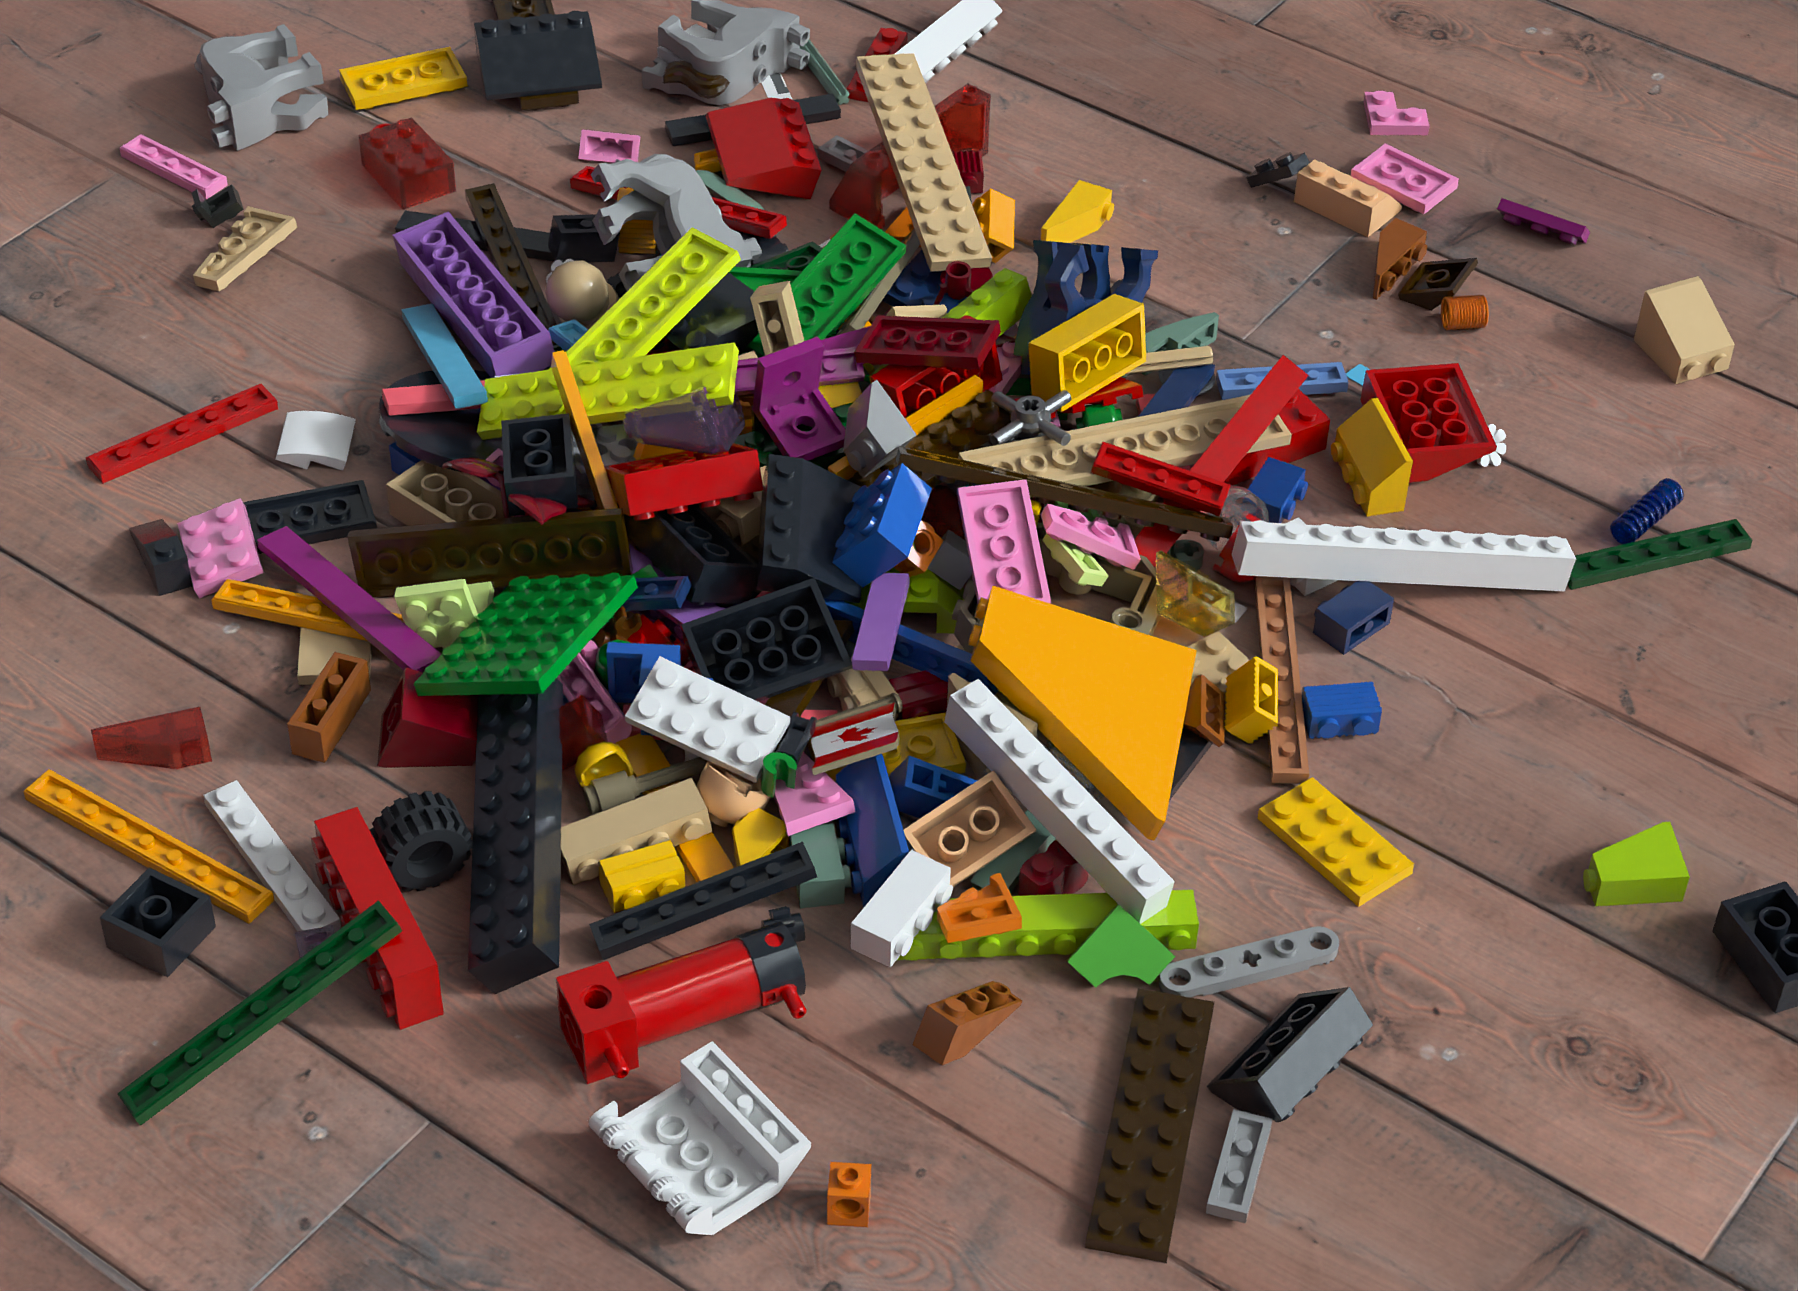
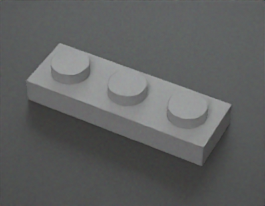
M1233 1109L1208 1198L1206 1214L1246 1223L1273 1119Z

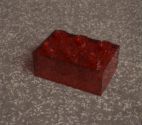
M412 117L358 135L362 166L402 210L456 191L454 162Z

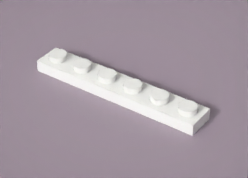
M237 780L203 795L206 807L265 888L273 891L274 900L307 945L341 928L338 915Z

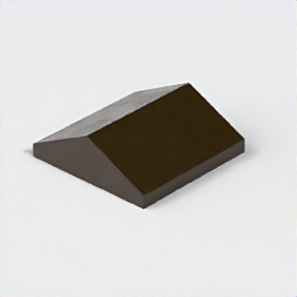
M1477 258L1422 262L1398 293L1399 299L1432 311L1441 305L1444 297H1452L1457 293L1477 266Z

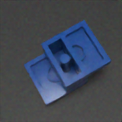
M608 642L606 653L609 694L616 703H633L659 656L681 666L680 645ZM641 729V735L654 736Z

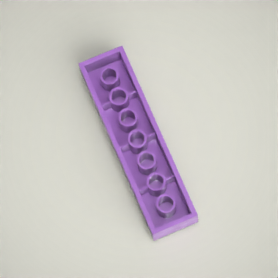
M449 212L392 235L402 267L491 378L500 375L543 371L551 366L554 348L550 332Z

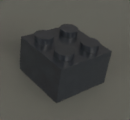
M148 868L100 917L108 949L167 978L216 927L210 896L151 868Z

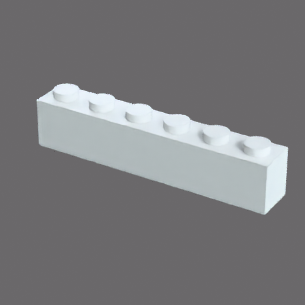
M962 0L895 54L914 53L924 81L927 83L935 75L932 72L933 70L939 73L951 62L948 59L949 57L955 60L967 49L964 46L965 44H968L969 47L974 45L982 37L981 31L985 34L990 32L998 24L995 19L1002 13V9L994 0Z

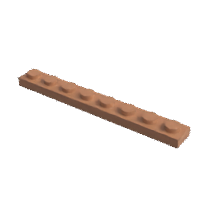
M1255 576L1254 589L1260 657L1278 669V727H1273V730H1268L1267 733L1271 782L1301 784L1309 779V765L1290 578Z

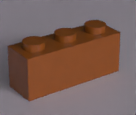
M338 652L333 653L287 723L293 755L323 763L327 761L371 691L368 662L366 659Z

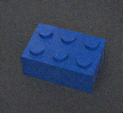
M903 463L891 471L888 469L883 471L870 486H862L852 498L854 505L844 520L846 526L843 534L835 544L837 550L832 563L863 588L909 556L932 488Z

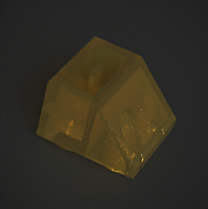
M1163 551L1156 552L1157 614L1202 637L1235 624L1234 592L1209 575Z

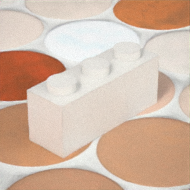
M911 850L852 921L851 949L888 967H891L900 955L905 956L910 950L913 939L920 930L925 931L928 928L937 907L949 901L953 891V886L950 885L951 868Z

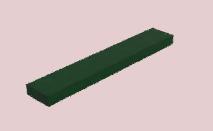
M1732 519L1575 555L1576 560L1567 585L1573 590L1751 548L1753 540L1738 520Z

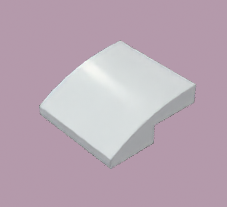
M321 411L287 412L275 460L303 469H308L310 461H314L343 471L356 419Z

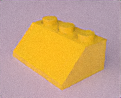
M1372 398L1337 428L1335 442L1331 444L1332 458L1335 462L1339 463L1344 481L1350 484L1355 502L1361 505L1367 517L1404 511L1413 462L1379 399Z

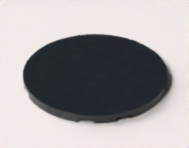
M432 370L404 377L391 384L388 388L441 383ZM474 370L480 381L491 378L485 371ZM382 396L380 398L378 413L381 429L387 437L392 436L397 440L396 445L400 449L422 461L442 468L443 464L455 459L479 458L486 460L498 448L503 451L502 437L482 440L477 433L481 408L390 416ZM452 467L445 468L453 471L462 472Z

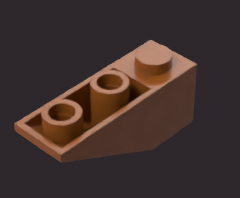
M1395 218L1380 232L1375 264L1373 299L1377 300L1385 291H1390L1401 276H1406L1410 268L1417 261L1420 262L1427 252V245L1425 244L1427 231Z
M991 981L932 1003L926 1008L912 1045L940 1065L960 1059L967 1055L1019 1008L1022 1000L1013 995L1006 985Z

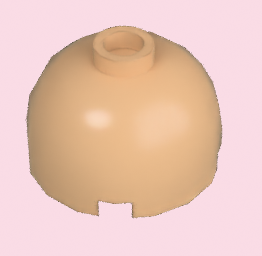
M707 761L697 784V789L708 809L710 821L722 827H727L728 823L735 824L737 820L743 819L749 812L758 808L764 810L771 798L762 792L761 779L754 783L710 761Z

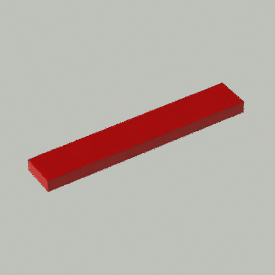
M258 384L86 457L87 466L104 484L278 409L277 399L262 384Z

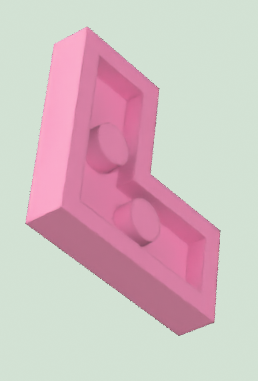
M1365 92L1363 102L1370 135H1428L1429 122L1426 109L1414 107L1397 109L1393 92Z

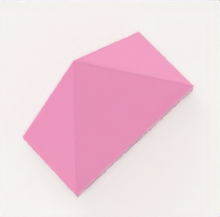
M582 130L578 159L605 163H615L616 159L620 161L630 159L638 162L641 137L638 135Z

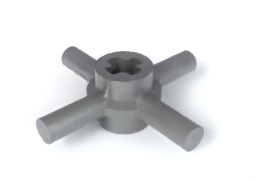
M1063 390L1045 402L1037 396H1025L1016 402L1000 391L995 392L992 396V402L1011 414V423L990 436L991 443L994 446L1000 445L1016 435L1023 440L1046 435L1062 446H1066L1070 442L1071 435L1051 423V413L1071 401L1070 393Z

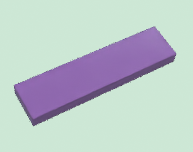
M884 573L872 581L852 657L853 670H889L909 589V573Z

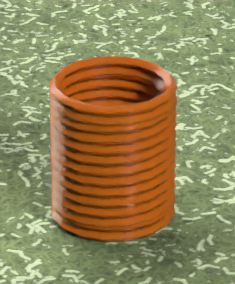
M1483 294L1443 298L1441 303V321L1445 330L1481 329L1487 326L1489 309L1487 299Z

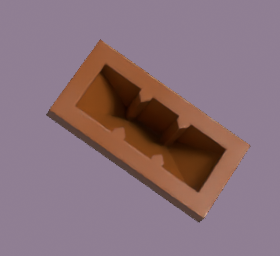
M1200 674L1190 686L1183 727L1220 747L1224 745L1225 693L1204 675Z

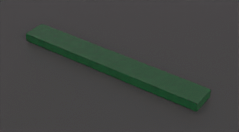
M378 900L118 1092V1096L141 1126L401 933L402 929Z

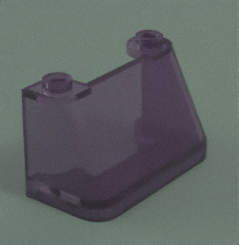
M704 386L678 397L643 408L628 410L625 413L626 418H624L623 422L628 437H634L638 443L716 455L729 451L745 427V418L736 390L732 405L717 407L714 399L707 400L706 394L708 392Z

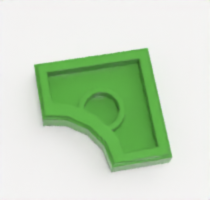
M1117 904L1066 961L1094 987L1099 986L1108 978L1120 975L1137 977L1150 985L1175 958V955L1124 908Z

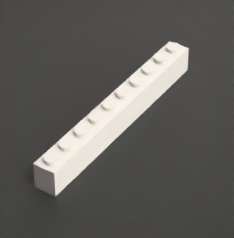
M1261 520L1254 522L1240 521L1232 551L1238 575L1565 591L1576 560L1567 539L1557 536L1547 538L1529 537L1522 534L1510 536L1494 533L1473 534L1461 531L1435 532L1427 529L1419 531L1399 530L1392 527L1386 529L1366 528L1363 526L1341 527L1330 524L1304 525L1296 522L1285 524L1268 523Z

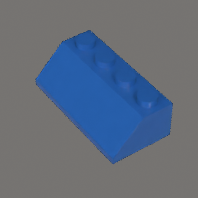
M883 754L848 764L836 774V783L854 801L855 812L840 817L836 821L839 838L846 839L847 843L844 844L845 863L848 866H853L854 870L850 873L853 894H860L863 908L909 853Z

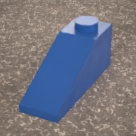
M909 755L889 775L898 811L917 818H922L977 781Z

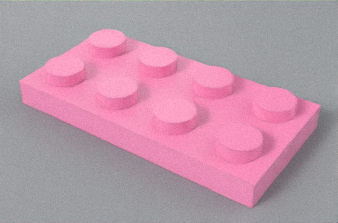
M1027 480L958 488L957 497L977 602L979 603L981 597L987 599L992 586H996L1051 604Z

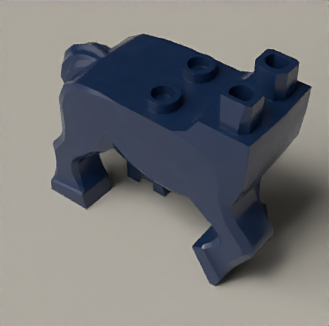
M1033 240L1034 252L1038 256L1036 286L1021 316L1013 354L1015 356H1022L1021 374L1030 375L1029 342L1113 294L1143 303L1146 292L1150 288L1152 265L1158 258V250L1121 247L1124 277L1110 287L1109 246ZM1082 273V285L1080 292H1078L1075 287V279Z

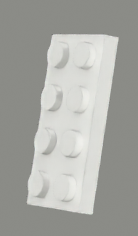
M659 656L627 711L625 721L757 783L762 774L763 759L767 754L775 751L790 724V716Z

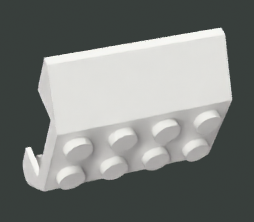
M712 1041L680 1060L681 1081L622 1117H618V1105L614 1100L596 1111L588 1123L589 1127L599 1138H602L608 1147L620 1149L617 1155L623 1164L625 1163L631 1173L651 1192L656 1200L669 1202L666 1205V1211L675 1218L676 1222L687 1233L714 1235L778 1194L811 1148V1142Z

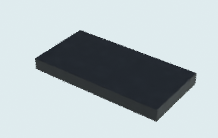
M364 480L243 502L247 510L258 554L263 552L258 548L257 539L285 526L308 544L345 538L350 531L377 529L376 519Z

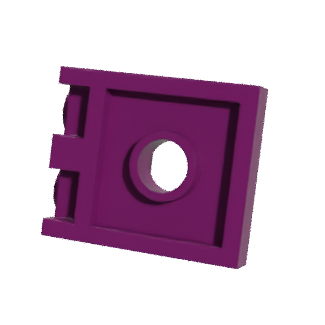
M818 337L758 358L752 407L753 412L783 456L803 458L807 461L843 448L846 432L845 427L818 389L824 345ZM804 424L806 426L812 427L813 429L811 431L804 432L799 430L796 426Z

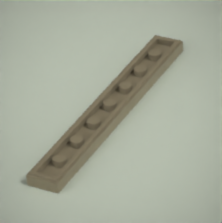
M915 228L901 241L906 245V253L847 318L835 336L858 330L865 326L919 247L920 242Z

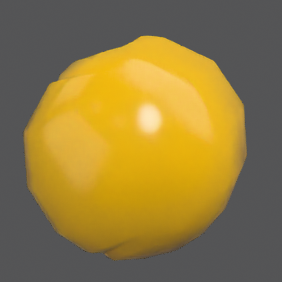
M600 742L589 746L578 756L574 769L576 778L582 788L590 785L591 780L625 770L628 776L633 775V768L626 753L617 743L613 744L612 742Z

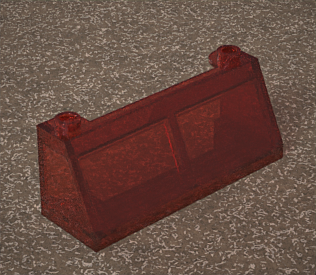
M968 83L934 107L951 151L959 152L961 150L964 152L967 150L970 152L973 150L976 152L979 150L983 157L988 154L991 94ZM883 142L852 162L829 199L830 210L847 219H850L856 213L879 229L885 226V216L882 215L883 203H881V200L900 188Z

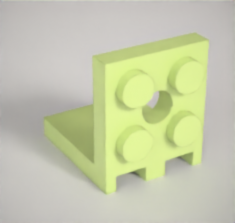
M465 579L397 587L394 598L404 623L432 647H443L445 649L459 637L461 631L467 629L472 622H476V616L493 602L494 589L491 581L466 584Z

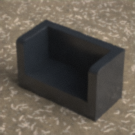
M596 214L553 215L548 248L554 260H561L563 263L567 259L574 261L583 260L587 263L615 262L620 231L612 241L604 245L592 221Z

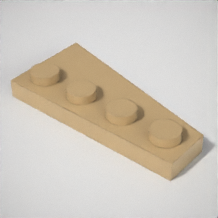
M248 206L243 212L245 218L242 221L237 220L231 227L233 233L230 237H223L218 243V252L210 253L193 274L196 286L219 292L225 289L229 283L240 274L246 272L251 265L264 257L268 251L279 242L285 240L297 228L295 218Z

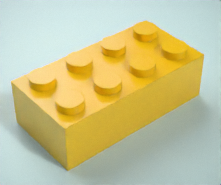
M1113 294L1029 342L1032 396L1040 397L1045 402L1063 390L1068 391L1071 395V401L1057 409L1063 412L1145 363L1144 304Z

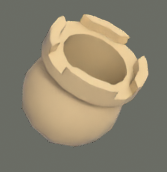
M583 260L569 261L557 266L548 278L545 290L552 312L559 316L562 323L575 319L588 330L620 299L614 288L606 282L602 272Z

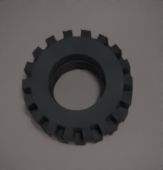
M424 791L420 795L415 792L408 794L407 798L395 800L392 806H386L381 811L382 815L374 819L372 822L373 828L369 829L398 887H401L403 891L410 892L416 889L418 892L424 891L427 887L432 886L434 888L439 886L444 880L448 881L453 878V874L456 871H461L465 866L463 862L469 860L472 854L470 849L473 847V841L468 828L453 801L439 792L434 795L432 791Z

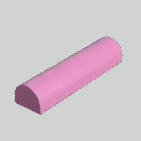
M578 653L557 677L563 684V694L599 743L612 742L615 744L617 741L628 738L632 725L625 721V714L581 654Z

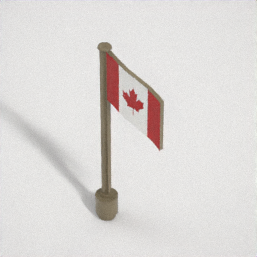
M891 693L890 697L818 719L811 739L815 755V763L812 767L813 776L897 749L900 736L894 720L895 713L899 714L902 711L903 704L901 698L896 693ZM698 757L638 777H634V775L628 776L625 770L591 780L590 785L583 787L586 805L591 815L600 813L634 800L635 797L640 796L641 792L701 774L708 760Z

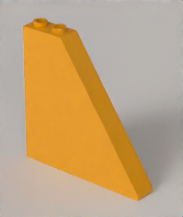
M992 586L987 599L980 598L975 612V618L980 619L979 626L974 624L969 637L968 645L974 647L970 661L1027 718L1038 724L1037 729L1147 839L1154 841L1166 820L1197 650Z

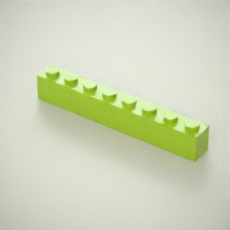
M1193 889L1172 890L1167 907L1141 923L1168 950L1196 949L1199 920ZM1108 893L1012 896L1022 916V929L947 943L937 921L936 910L933 913L928 928L925 931L920 930L913 939L908 953L905 956L900 955L897 960L913 961L918 959L1072 954L1118 903Z

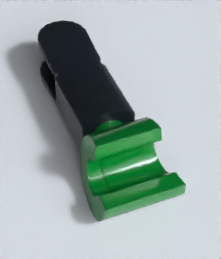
M793 712L790 724L776 752L767 754L764 757L761 789L768 797L773 798L777 779L783 780L788 788H795L797 765L814 734L817 718L811 717L809 720L799 717V713Z

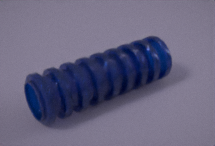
M1664 478L1659 481L1658 484L1626 509L1623 514H1620L1617 519L1613 520L1610 525V531L1614 539L1620 544L1635 542L1654 524L1658 523L1660 519L1682 502L1684 492L1680 484L1671 478Z

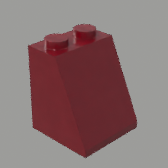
M405 668L381 716L377 766L383 768L472 766L476 760L478 695L418 696L414 682L424 672Z

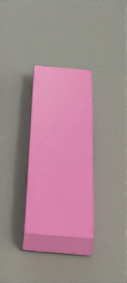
M142 134L120 147L121 157L191 192L197 189L205 199H208L228 185L226 176Z

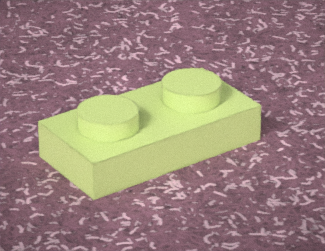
M1046 533L1042 541L1050 549L1053 559L1061 563L1069 572L1068 576L1073 582L1081 586L1088 584L1102 587L1109 575L1091 554L1082 552L1075 544L1066 540L1057 541Z

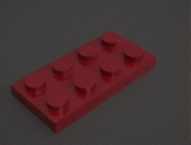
M877 315L854 351L856 363H869L871 365L890 364L903 367L931 366L932 368L979 369L1001 333L999 320Z

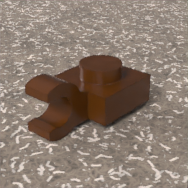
M621 606L606 626L597 632L592 641L596 643L598 649L605 643L613 640L628 641L627 639L641 628L640 614L635 613L631 619L626 620V610Z

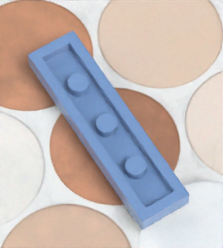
M1342 362L1297 365L1309 375L1299 387L1305 395L1347 392L1349 382ZM1272 367L1217 370L1216 383L1221 399L1226 400L1251 395Z

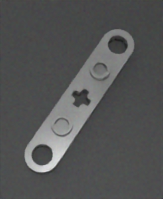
M1316 926L1172 962L1160 973L1159 988H1161L1160 991L1162 993L1192 998L1200 994L1206 996L1308 970L1310 966L1318 964L1323 965V963H1326L1327 965L1337 957L1339 938L1332 930ZM1314 940L1316 942L1321 940V943L1325 941V945L1328 944L1329 948L1323 950L1316 949L1311 946V942L1314 943ZM1248 960L1251 964H1256V967H1250L1248 963L1243 964V961ZM1178 975H1180V978L1183 979L1185 977L1184 980H1188V983L1179 986L1171 983L1169 980L1170 977L1173 979L1174 976L1178 978Z

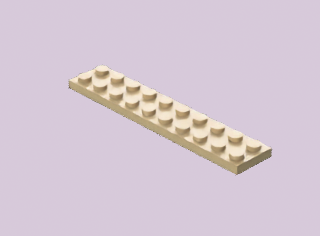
M914 53L858 56L855 66L930 272L944 271L947 265L954 261L965 262L971 268L990 267L992 261L991 253Z
M1250 395L1065 431L1071 435L1070 442L1066 446H1062L1045 435L959 452L958 459L1080 486L1113 481L1091 473L1092 465L1102 441L1177 467L1192 465L1197 462ZM1279 414L1247 453L1290 445L1292 434Z

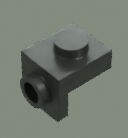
M232 184L207 200L197 189L192 192L195 203L192 205L193 211L201 221L206 219L213 228L226 220L234 218L239 212L244 210L239 192Z

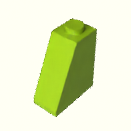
M1670 821L1659 823L1593 853L1589 869H1585L1583 873L1584 888L1587 892H1591L1595 906L1683 902L1690 878Z

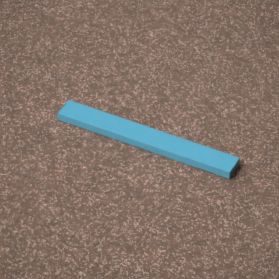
M433 304L401 309L406 326L454 407L460 409L488 402L484 386Z

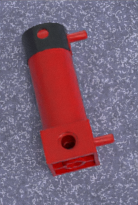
M782 922L773 923L737 935L734 939L617 977L608 960L556 977L560 1029L587 1084L614 1075L616 1078L626 1077L630 1070L639 1067L638 1048L754 1009L760 1010L785 1002L792 1017L795 1019L802 1018L807 1012L799 997L805 994L806 989L802 960L790 931Z

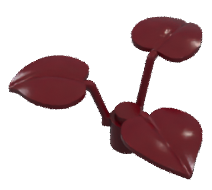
M962 261L949 263L946 270L941 273L940 291L933 305H940L945 293H948L949 297L956 300L969 297L975 290L993 278L989 267L971 268ZM1016 323L996 339V347H1002L1005 342L1015 343L1018 331Z
M460 458L443 464L442 469L452 467L473 476L496 479L500 484L504 518L511 517L509 516L504 485V468L502 466L479 458ZM522 494L508 495L510 502L525 511V515H514V517L532 516L541 525L550 518L565 513L567 509L566 506L546 498H532ZM578 495V508L590 507L594 510L597 507L596 502Z

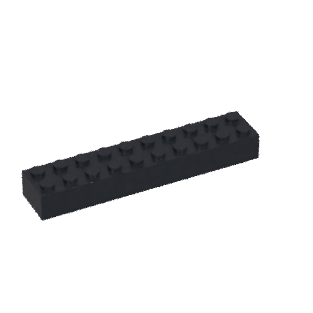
M557 678L542 694L478 695L468 971L494 994L559 968L563 684Z

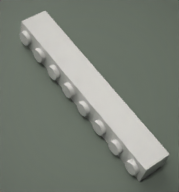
M979 679L950 695L944 722L991 771L994 770L1013 795L1122 908L1141 924L1167 907L1175 881Z

